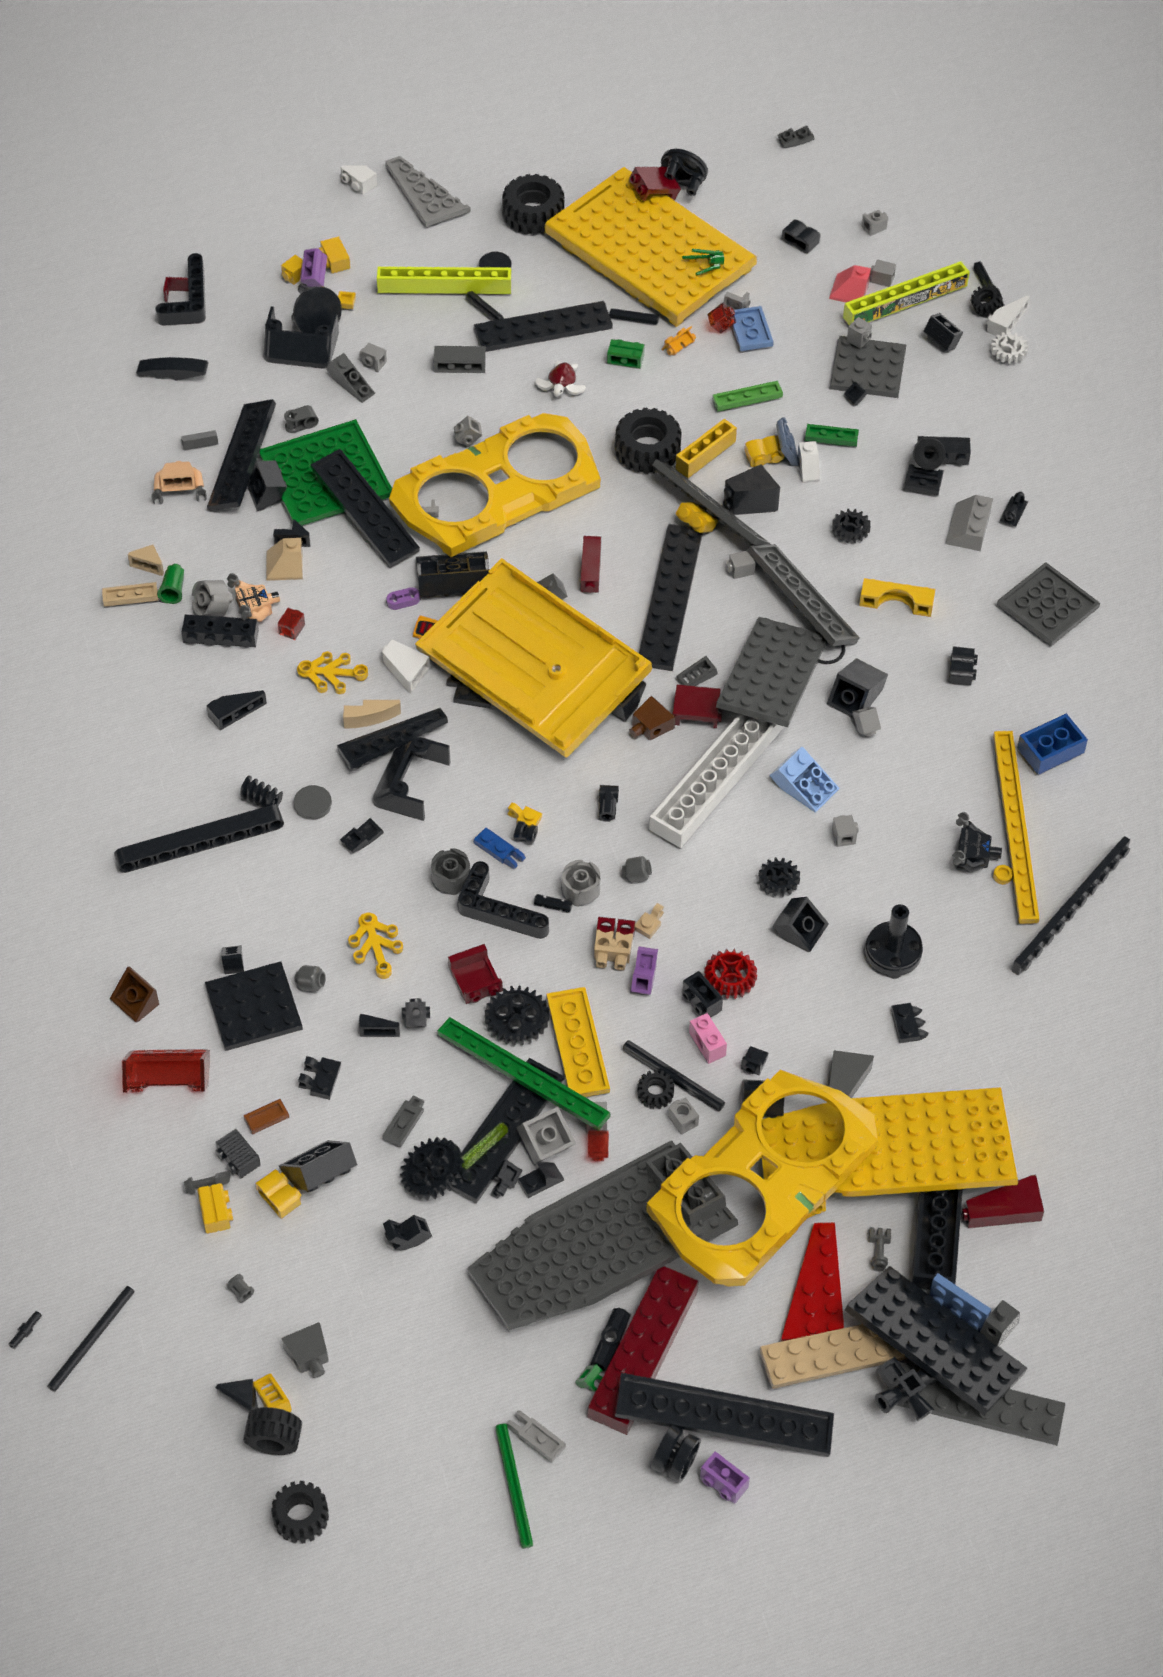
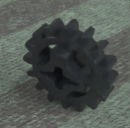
M848 508L847 512L841 510L840 515L835 514V519L832 522V531L835 532V536H840V540L846 539V543L852 540L853 543H856L857 539L863 541V537H868L871 529V520H868V515L863 516V511L857 513L856 509L852 512Z
M775 857L774 862L768 859L767 865L762 864L761 870H759L758 882L762 883L761 889L767 888V894L774 892V897L778 893L784 897L785 892L791 895L792 889L797 890V885L800 884V871H797L798 866H792L791 860L785 862V858L778 861L777 857Z

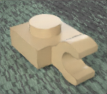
M657 903L650 915L645 912L635 924V931L651 939L661 926L659 919L664 914V911H662L664 906Z

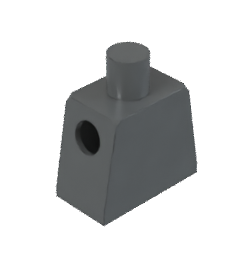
M320 1322L282 1337L284 1350L301 1373L310 1370L314 1378L320 1377L325 1373L322 1364L327 1363L329 1359Z

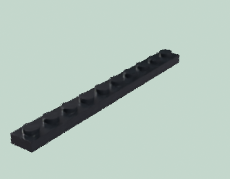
M1124 836L1017 957L1013 964V973L1019 976L1023 970H1028L1033 958L1040 956L1043 947L1049 945L1054 939V934L1062 931L1067 919L1071 920L1076 913V909L1083 907L1088 895H1093L1098 888V884L1100 882L1103 883L1107 879L1108 872L1111 869H1116L1120 862L1119 860L1122 857L1125 858L1130 851L1129 838Z

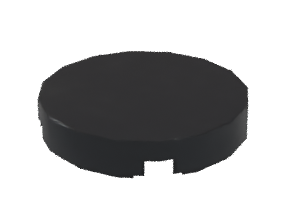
M497 251L484 254L479 260V267L512 268V263L508 255Z

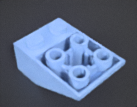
M803 746L794 751L769 775L783 791L814 812H817L840 789Z

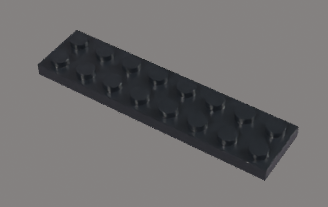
M604 301L474 324V331L479 346H486V352L613 329V324Z
M273 399L243 405L207 505L210 511L240 507L276 406V402Z
M341 449L311 464L312 471L390 568L420 551L418 544Z
M531 1058L526 1061L560 1083L563 1082V1075ZM513 1080L462 1151L464 1155L462 1158L465 1161L462 1164L464 1171L458 1172L462 1177L456 1178L457 1185L451 1184L450 1188L477 1203L494 1180L502 1161L508 1160L522 1140L516 1127L539 1116L549 1101Z

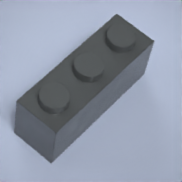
M434 346V373H485L486 346Z

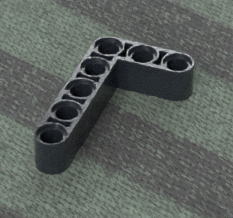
M192 253L188 256L189 301L158 304L155 307L159 325L199 324L205 321V273L201 254Z
M483 861L473 864L458 897L459 913L462 916L538 939L548 936L549 918L545 914L483 896L490 879L489 866Z

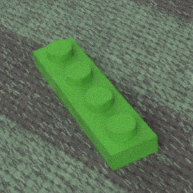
M777 380L713 394L712 400L718 412L782 398L783 391Z

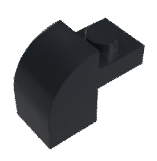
M412 1215L402 1223L390 1219L383 1223L386 1238L393 1243L394 1249L398 1251L419 1246L432 1237L426 1219L416 1215Z

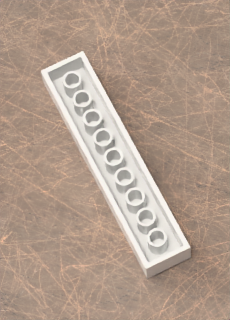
M739 714L650 816L649 830L681 848L782 731L784 726Z

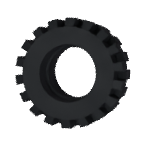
M263 1407L253 1409L248 1414L243 1437L244 1443L252 1449L265 1454H292L298 1449L302 1420L295 1414L279 1408Z
M295 1481L290 1482L291 1486L287 1487L284 1485L282 1492L278 1491L275 1494L276 1499H273V1508H271L272 1517L279 1535L282 1534L285 1540L291 1538L292 1543L300 1540L301 1544L306 1543V1539H310V1541L315 1540L314 1536H320L322 1529H326L327 1521H329L328 1505L324 1493H321V1489L318 1486L314 1488V1484L311 1482L308 1485H305L304 1481H299V1484H295ZM299 1504L308 1505L313 1509L312 1513L303 1520H294L288 1516L289 1511Z

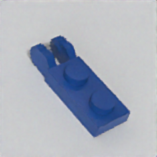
M487 827L474 838L475 845L512 869H515L518 865L510 857L511 855L519 861L526 859L522 851L512 846Z

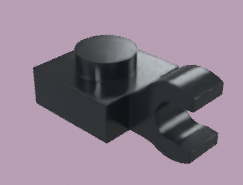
M507 1159L503 1160L494 1177L499 1182L493 1188L491 1195L497 1199L499 1196L503 1197L507 1188L512 1189L515 1187L523 1170Z

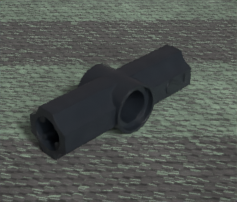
M620 1307L614 1308L605 1329L601 1333V1339L590 1362V1366L597 1365L602 1369L601 1372L607 1371L630 1320L631 1314ZM607 1338H614L615 1341H613V1342H608L606 1339H607Z

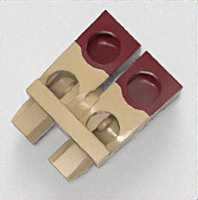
M598 917L594 948L596 967L605 968L607 967V961L615 962V969L625 970L627 963L630 962L636 921L618 919L616 936L614 938L616 918ZM603 923H609L611 926L602 925V924H603ZM627 925V926H629L630 928H625V927H621V926Z

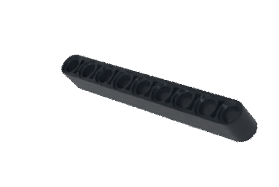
M270 805L121 847L114 852L119 871L127 873L275 831L283 827L284 821L277 805Z

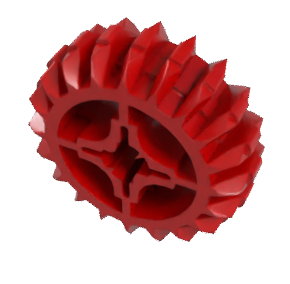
M726 948L724 953L718 951L717 955L712 954L711 960L706 962V967L704 968V977L721 996L725 995L726 999L729 996H733L736 999L737 995L743 998L745 992L749 993L751 988H754L757 980V968L754 960H750L749 954L743 956V951L736 953L735 948L732 952H729ZM717 970L720 971V978H718L715 973ZM742 970H743V971L745 972V974H746V977H745V978H743V977L741 976L742 974H741L740 972H741Z

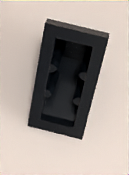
M242 945L222 947V963L225 975L244 971Z

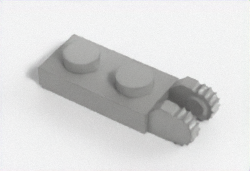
M518 1410L515 1416L525 1426L521 1428L515 1422L509 1420L506 1423L507 1427L552 1463L566 1447L565 1442L534 1418H530Z

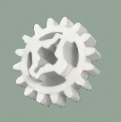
M1002 332L1001 336L996 335V338L992 339V355H996V360L1002 359V363L1008 361V364L1011 361L1017 363L1018 359L1022 361L1028 351L1027 340H1023V336L1018 337L1017 333L1011 335V332H1008V334Z

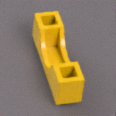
M864 578L859 606L877 609L886 601L896 600L907 604L914 615L931 617L936 589Z

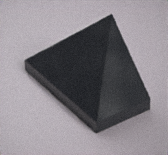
M253 1379L216 1385V1389L250 1411L258 1408Z

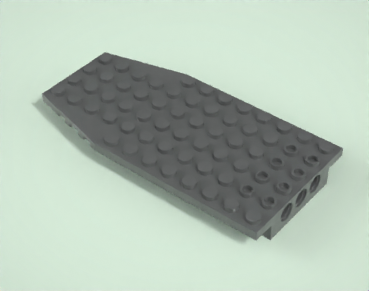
M672 1140L527 1217L522 1226L514 1228L511 1231V1235L504 1241L501 1239L496 1243V1247L491 1252H486L467 1268L468 1274L509 1330L601 1301L680 1257L646 1209L647 1202L661 1189V1184L687 1158L691 1159L692 1155L682 1143L675 1145ZM709 1176L698 1180L686 1191L681 1203V1213L685 1224L697 1237L708 1242L738 1226L737 1218L726 1206L725 1195Z

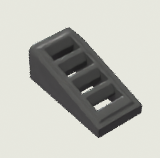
M704 656L678 674L676 678L682 685L697 686L714 677L718 672L708 657ZM691 674H694L696 678L693 679ZM685 677H688V679L690 680L689 683L685 681Z

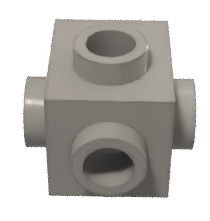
M466 416L454 426L455 439L457 442L469 447L482 436L480 422L470 416Z

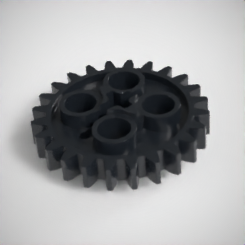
M520 985L517 990H514L513 986H510V991L503 988V994L496 992V998L490 997V1003L486 1004L485 1024H487V1029L492 1030V1036L498 1035V1041L504 1038L505 1044H508L510 1040L513 1041V1046L516 1045L517 1041H520L521 1045H524V1040L532 1043L531 1037L539 1039L538 1033L544 1034V1028L548 1027L549 1007H547V1001H542V995L536 996V990L530 993L529 987H526L524 991L521 990Z
M436 1137L434 1142L431 1138H428L427 1144L421 1141V1147L414 1146V1153L408 1152L410 1158L403 1159L406 1165L401 1166V1169L404 1171L400 1174L403 1178L401 1183L408 1193L413 1197L417 1196L419 1200L423 1197L429 1200L430 1196L436 1199L438 1193L444 1196V1190L451 1191L450 1185H457L455 1179L462 1177L458 1172L464 1171L462 1164L465 1163L462 1158L464 1156L452 1140L448 1141L445 1137L442 1140Z

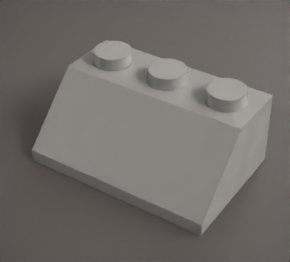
M974 495L957 502L946 544L981 551L993 498Z

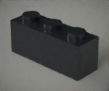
M917 437V442L923 438L931 437L942 443L946 452L945 460L942 464L969 465L971 455L970 438ZM927 449L924 452L925 458H932L934 451Z

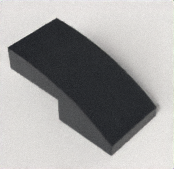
M369 818L358 829L352 828L340 841L354 853L372 843L384 831Z

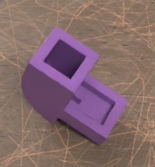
M638 947L631 992L651 995L656 974L658 949Z

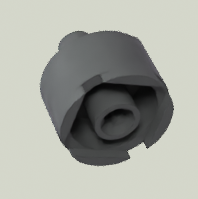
M450 848L448 851L441 850L436 853L431 861L433 885L442 892L457 895L462 890L470 872V862L467 855L455 848Z

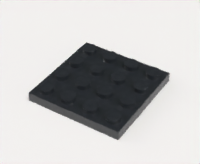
M282 961L205 982L225 1051L303 1030Z

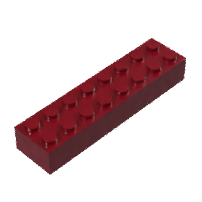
M666 1266L657 1269L588 1406L589 1419L628 1435L634 1420L615 1417L621 1373L652 1379L656 1378L698 1292V1280Z

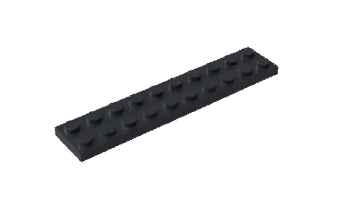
M668 524L639 651L640 655L651 662L654 669L673 671L703 536V533L695 531L692 527Z
M621 1373L615 1417L666 1427L674 1425L682 1430L829 1457L831 1454L834 1413Z

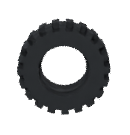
M526 174L523 177H517L516 180L513 179L506 185L502 194V209L505 222L511 228H514L515 231H521L523 234H545V223L565 209V197L562 187L554 179H549L546 175ZM527 203H540V204H542V205H538V206H528V205H525V204H527Z
M647 407L642 408V410L635 409L633 413H627L620 419L615 430V453L619 461L625 464L627 468H632L638 473L642 471L644 474H649V472L657 473V468L652 465L656 459L672 466L676 461V455L681 452L682 431L680 425L672 415H667V412L663 410L658 411L657 408L648 409ZM643 437H652L660 440V442L643 444L636 440Z

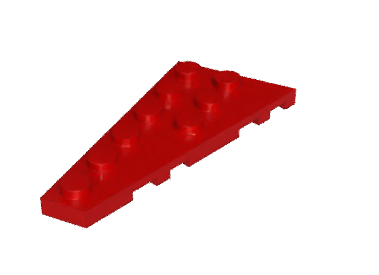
M835 1222L814 1223L781 1342L844 1328Z

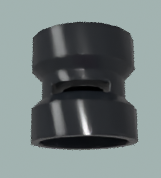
M518 821L514 831V839H523L527 843L533 844L537 836L538 826L533 824L526 825L525 822Z

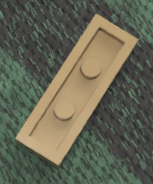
M157 583L102 588L104 607L158 601Z

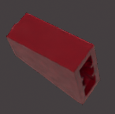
M583 536L581 592L599 593L601 536Z

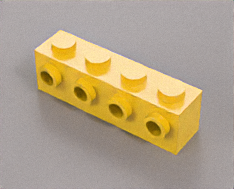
M725 418L676 455L675 469L686 478L691 477L736 442L737 427Z

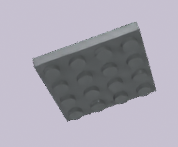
M839 336L830 389L847 391L856 381L869 395L898 398L907 344L869 340L860 349L849 343L846 336Z
M1045 562L998 600L997 605L1052 646L1097 610L1100 602Z

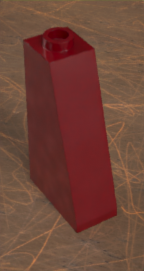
M1036 1175L1018 1180V1185L1002 1186L966 1200L965 1208H962V1219L967 1222L968 1228L1042 1221L1044 1215Z

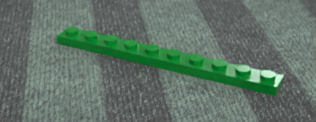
M449 1017L437 1030L438 1035L594 1129L599 1131L611 1117L608 1110L453 1018Z

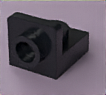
M750 1046L746 1055L742 1058L741 1069L749 1074L760 1076L769 1052Z

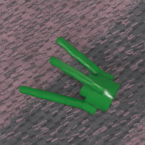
M692 249V252L709 255L682 256V259H708L709 264L713 265L696 272V275L713 269H720V265L724 264V254L720 250Z

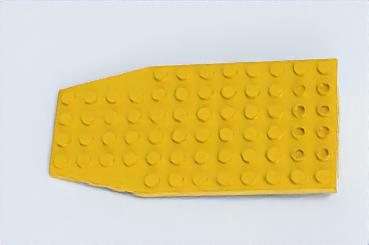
M1001 1087L852 1098L874 1114L878 1141L876 1149L835 1190V1193H842V1196L856 1197L1018 1185ZM828 1102L784 1113V1116L762 1119L761 1123L762 1132L768 1145L779 1155L797 1162H814L828 1157L840 1146L845 1133L841 1116ZM762 1158L764 1180H766L777 1168Z

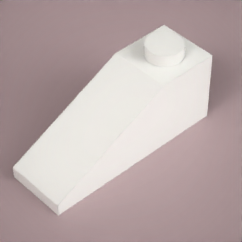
M1025 296L997 309L987 319V332L995 336H1001L1002 332L1005 334L1011 332L1028 309L1030 297Z

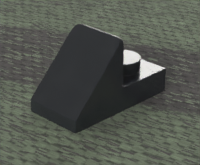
M294 519L292 529H274L275 544L283 538H301L302 547L311 546L310 533Z
M536 1162V1170L518 1179V1183L527 1198L564 1181V1177L554 1162Z

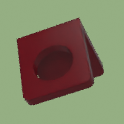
M165 278L163 288L165 302H168L170 291H189L188 278Z

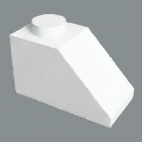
M816 441L799 443L798 460L802 483L820 482L819 453Z

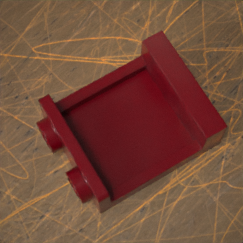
M634 167L629 181L642 201H646L649 194H665L674 201L676 200L681 188L675 179L670 180L664 176L668 167Z
M676 685L673 709L675 725L680 726V719L713 722V728L717 729V723L721 722L722 711H719V708L716 707L721 689Z
M485 944L448 956V967L466 1004L478 1002L482 998L495 996L496 992L500 993L503 991V982L501 978H498L488 958Z

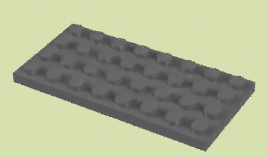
M758 617L719 696L716 707L789 727L826 646V639L819 632Z

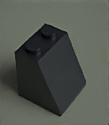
M760 464L725 480L723 505L734 515L776 512L779 507L780 486Z
M856 658L837 673L827 704L854 718L853 711L872 705L882 692L888 674Z

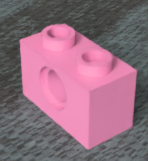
M708 1013L691 1020L689 1034L707 1063L709 1064L725 1057L727 1043Z

